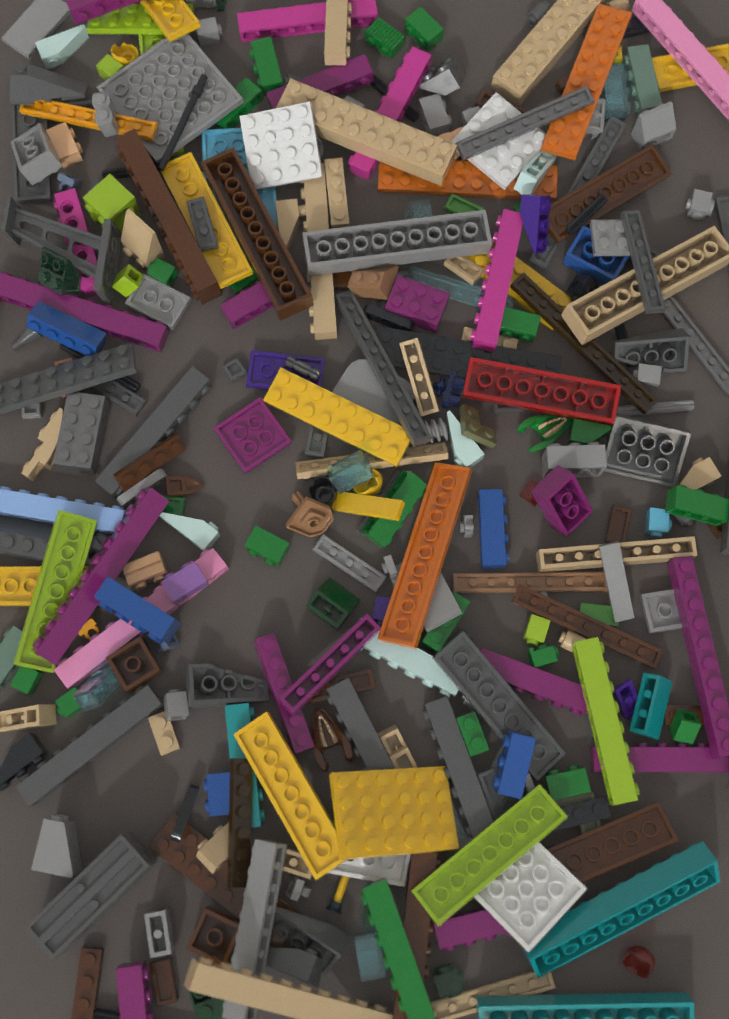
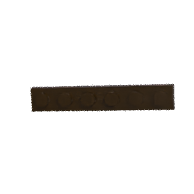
M241 758L230 759L227 888L246 887L248 869L250 867L252 767L247 759Z

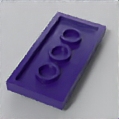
M251 350L246 387L269 390L280 368L322 387L325 358ZM288 356H293L297 361L305 362L312 366L311 368L320 370V377L314 380L309 375L306 376L294 370V367L286 366V359Z

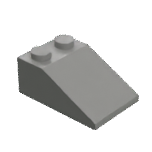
M41 123L11 141L18 168L32 186L42 182L45 177L57 172L62 167L60 158Z

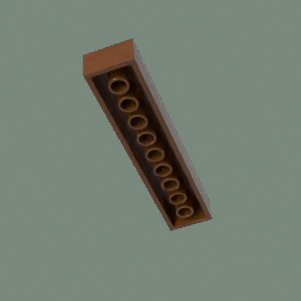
M133 129L116 137L118 145L115 148L123 165H125L131 180H133L139 195H141L147 210H149L155 225H157L163 240L165 239L171 255L174 256L179 270L182 271L187 285L190 286L195 300H200L201 304L204 305L222 296L212 270L137 131Z
M235 148L202 161L204 174L279 320L281 321L314 306L312 294Z

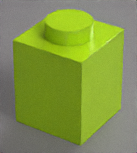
M109 54L96 65L100 77L104 80L109 79L124 68L120 62Z
M128 264L116 274L112 288L127 298L139 288L143 274Z
M531 614L522 639L527 640L526 643L533 646L542 645L551 620Z

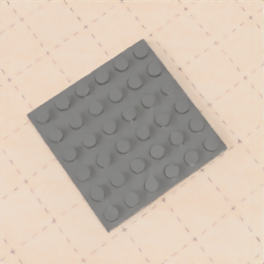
M189 34L171 42L164 38L97 86L99 92L106 91L117 114L158 123L159 126L154 141L141 139L147 152L157 164L162 159L192 95L191 91L194 85H197L201 74H205L208 77L203 87L204 92L201 98H198L172 154L244 103L240 94Z

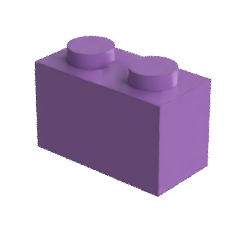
M195 561L193 563H185L181 566L180 571L167 574L164 580L161 581L162 586L175 605L209 585Z

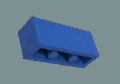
M508 730L507 734L503 736L502 746L504 748L497 760L498 773L494 775L492 786L498 794L522 799L536 738L532 735Z

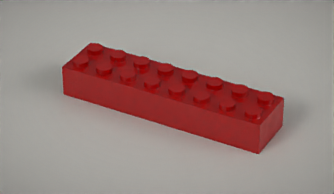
M470 357L462 398L612 425L615 423L622 385Z

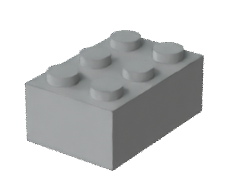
M598 442L588 443L587 445L570 443L568 446H561L558 443L550 444L541 456L543 479L557 465L572 472L576 478L600 477L607 468L605 445H599Z

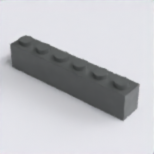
M349 678L327 688L328 693L325 695L330 705L335 704L338 711L334 713L339 723L344 722L347 728L344 732L348 740L354 741L356 747L353 750L357 758H362L365 766L362 767L363 770L395 769Z

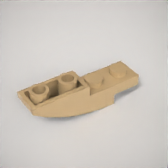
M62 408L55 411L51 415L47 426L40 430L38 439L43 444L36 448L32 459L26 462L23 467L22 474L32 482L43 467L50 470L54 465L53 460L64 412Z

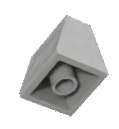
M57 814L51 815V818H44L31 870L68 878L77 877L83 871L75 822L68 820L69 816Z

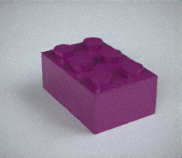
M397 275L385 310L406 317L415 323V327L436 334L447 307L450 293Z
M559 465L531 490L551 528L565 537L593 512L575 475Z

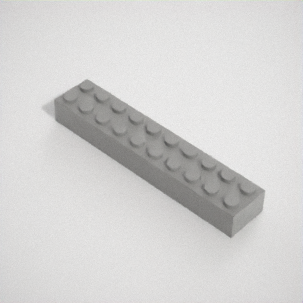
M486 210L303 232V248L308 276L487 254L492 246Z

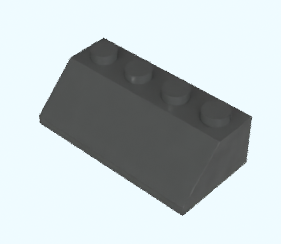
M0 515V554L43 562L53 525Z

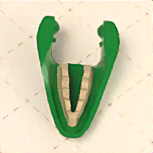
M557 415L534 416L523 421L516 431L517 433H523L525 430L532 428L539 434L541 443L535 446L532 445L529 449L530 453H534L552 444L571 425L573 418Z

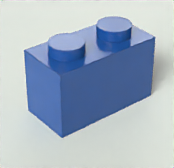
M230 772L208 774L207 779H204V791H208V800H205L206 812H209L210 816L228 815Z

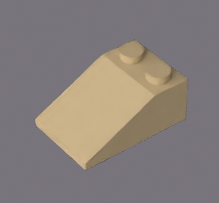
M128 209L121 236V243L124 247L122 250L127 256H133L136 259L135 262L142 269L145 267L148 270L150 263L154 262L156 258L162 260L165 256L155 231Z

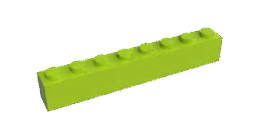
M598 637L573 642L571 644L609 804L618 805L637 801V795L640 794L637 783L633 781L634 767L632 762L628 760L629 747L627 742L623 740L624 727L617 715L619 713V706L617 701L613 699L614 686L612 681H609L607 675L609 673V666L607 661H604L602 654L604 653V645L602 641L599 642Z

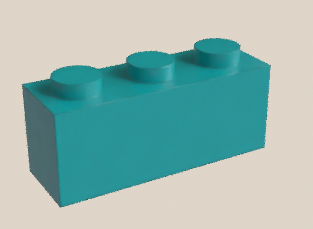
M643 673L630 732L642 737L659 740L672 681L660 675Z

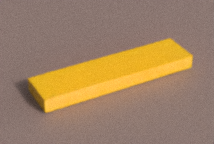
M337 491V497L331 508L339 512L399 521L405 503L403 500Z

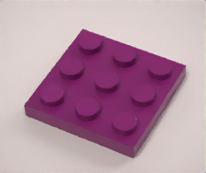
M261 397L213 428L244 474H247L292 444V441Z

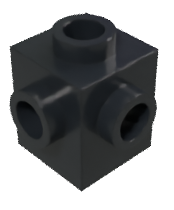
M575 275L566 294L571 298V302L599 288V286L590 275Z

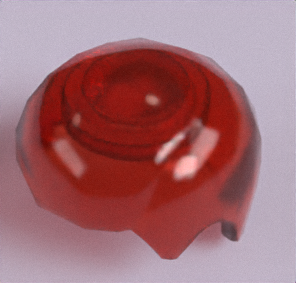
M639 945L629 947L622 958V964L625 968L639 978L648 979L656 966L652 953Z

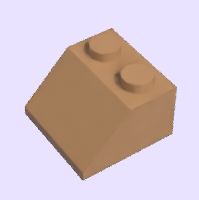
M398 265L353 270L347 287L358 298L388 300L399 267Z

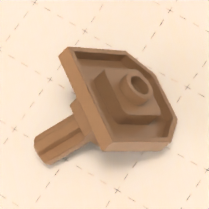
M299 491L293 493L292 500L298 508L285 524L286 528L310 538L324 534L334 520L330 506L307 496L304 497Z

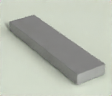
M325 534L321 536L312 549L374 593H377L387 576Z
M616 541L599 545L614 622L633 619L634 613L620 544Z

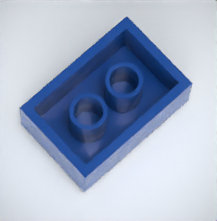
M583 225L569 248L563 265L582 275H590L595 282L605 285L618 278L629 256H593L590 228Z

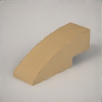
M395 724L377 733L395 769L418 768Z

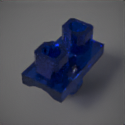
M451 370L447 385L445 384V378H440V382L433 383V389L437 391V397H441L442 392H445L441 407L446 409L448 405L458 407L461 395L451 393L452 388L463 390L465 383L464 378L456 376V371Z

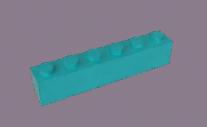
M250 703L226 705L225 714L230 759H247L233 734L252 722V719H255V708L251 707ZM253 769L251 828L261 827L263 822L266 821L265 809H261L260 802L264 801L263 789H259V779Z

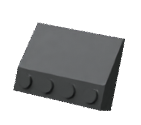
M616 413L615 423L610 425L612 427L608 433L605 445L607 468L604 471L675 487L691 432L686 428Z

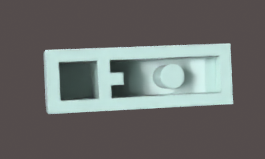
M82 24L35 42L46 69L55 68L63 64L89 38L85 25Z
M540 149L521 171L514 189L522 195L533 194L557 156L543 152Z
M449 410L446 413L445 419L454 458L453 461L456 466L471 468L480 462L485 454L474 440L461 435V425Z
M163 512L160 514L162 520L202 551L210 549L221 536L218 532L219 528L212 522L206 523L204 520Z

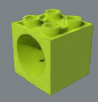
M108 174L83 197L86 203L85 208L90 213V218L95 223L99 222L102 225V229L104 219H111L122 233L128 209L138 217L142 215L135 196L111 174Z

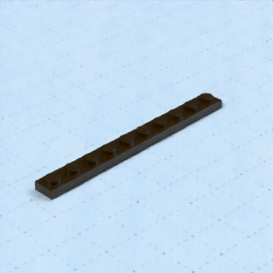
M525 273L511 283L510 288L536 313L541 315L611 384L622 385L620 393L643 415L659 401L595 339L581 345L561 316L564 310Z

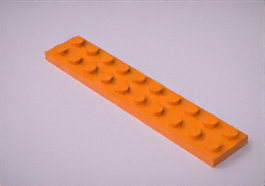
M598 4L562 94L564 96L588 86L595 102L591 106L552 122L541 146V151L576 161L630 22L632 12Z
M453 160L442 186L379 161L378 192L451 196L453 193L462 197L521 199L522 195L514 189L519 175L503 190L470 161ZM558 165L550 167L533 194L549 195L550 201H556Z
M434 463L378 635L379 641L417 649L471 477V468Z

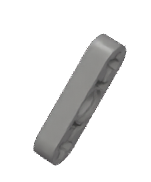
M162 468L156 470L118 496L117 502L123 508L137 500L136 496L142 488H155L164 481L167 474Z

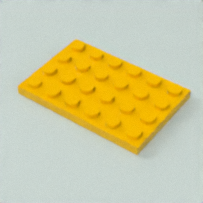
M446 766L332 772L329 774L339 860L459 849L449 783L443 769Z

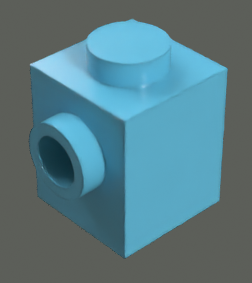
M650 507L646 511L644 534H649L652 538H662L671 530L672 520L669 519V513H665V509Z

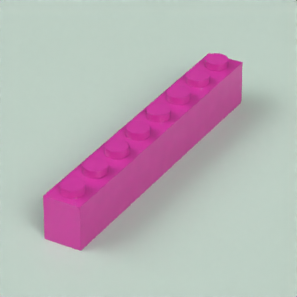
M349 0V3L352 4V13L348 14V17H351V28L370 26L378 17L375 0ZM326 2L237 13L241 42L271 37L272 39L325 32Z
M413 46L409 53L406 52L403 65L398 67L395 74L396 78L394 82H390L388 93L382 97L380 108L375 110L376 113L401 122L405 114L404 108L407 109V106L410 105L423 80L422 77L427 73L431 65V54ZM355 152L354 155L352 154L348 161L350 173L368 181L379 163L378 160Z
M503 209L502 216L498 215L496 226L499 229L498 232L494 231L492 239L495 247L490 249L488 258L492 260L491 264L487 263L485 271L488 278L483 280L481 288L484 291V296L479 298L477 307H481L480 313L476 312L474 324H477L476 330L472 329L470 340L473 341L472 348L493 353L498 341L523 226L520 212Z

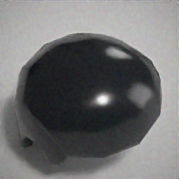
M316 477L314 484L309 487V496L318 502L331 505L337 497V487L328 477Z

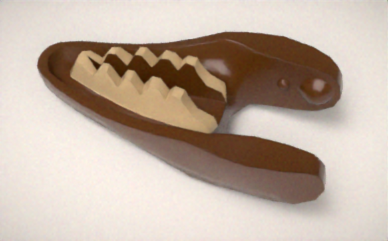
M316 708L313 712L314 754L319 766L327 772L329 764L325 762L323 757L325 750L336 745L343 746L346 753L345 760L350 763L352 762V749L348 739L327 711L323 708Z

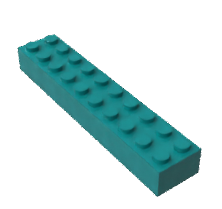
M703 841L698 844H692L687 850L673 854L666 861L654 864L645 872H639L626 882H620L614 888L603 891L595 898L584 901L578 907L567 911L529 953L523 948L537 979L720 883L718 861Z
M687 992L476 996L477 1019H694V1002Z

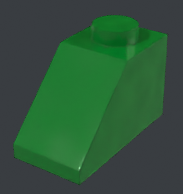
M574 418L570 426L567 445L570 443L587 445L588 443L597 442L608 435L612 426Z

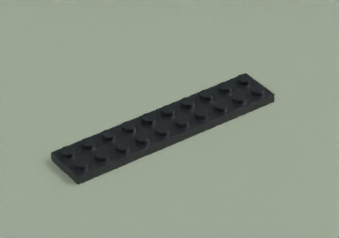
M378 326L377 337L394 368L407 370L399 343L418 338L428 372L431 374L466 379L470 357L558 374L560 371L562 356L496 346L493 353L472 348L473 342L380 326Z

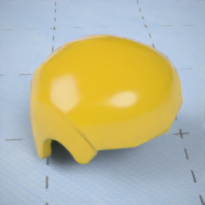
M125 42L120 47L114 44L110 49L112 57L124 67L139 57L138 49L134 45L126 44Z
M373 468L364 470L358 474V481L353 483L354 491L362 495H377L383 484L382 475Z

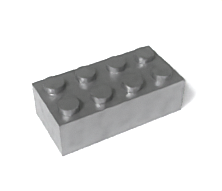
M79 392L67 394L53 464L58 469L96 474L110 402L105 396Z

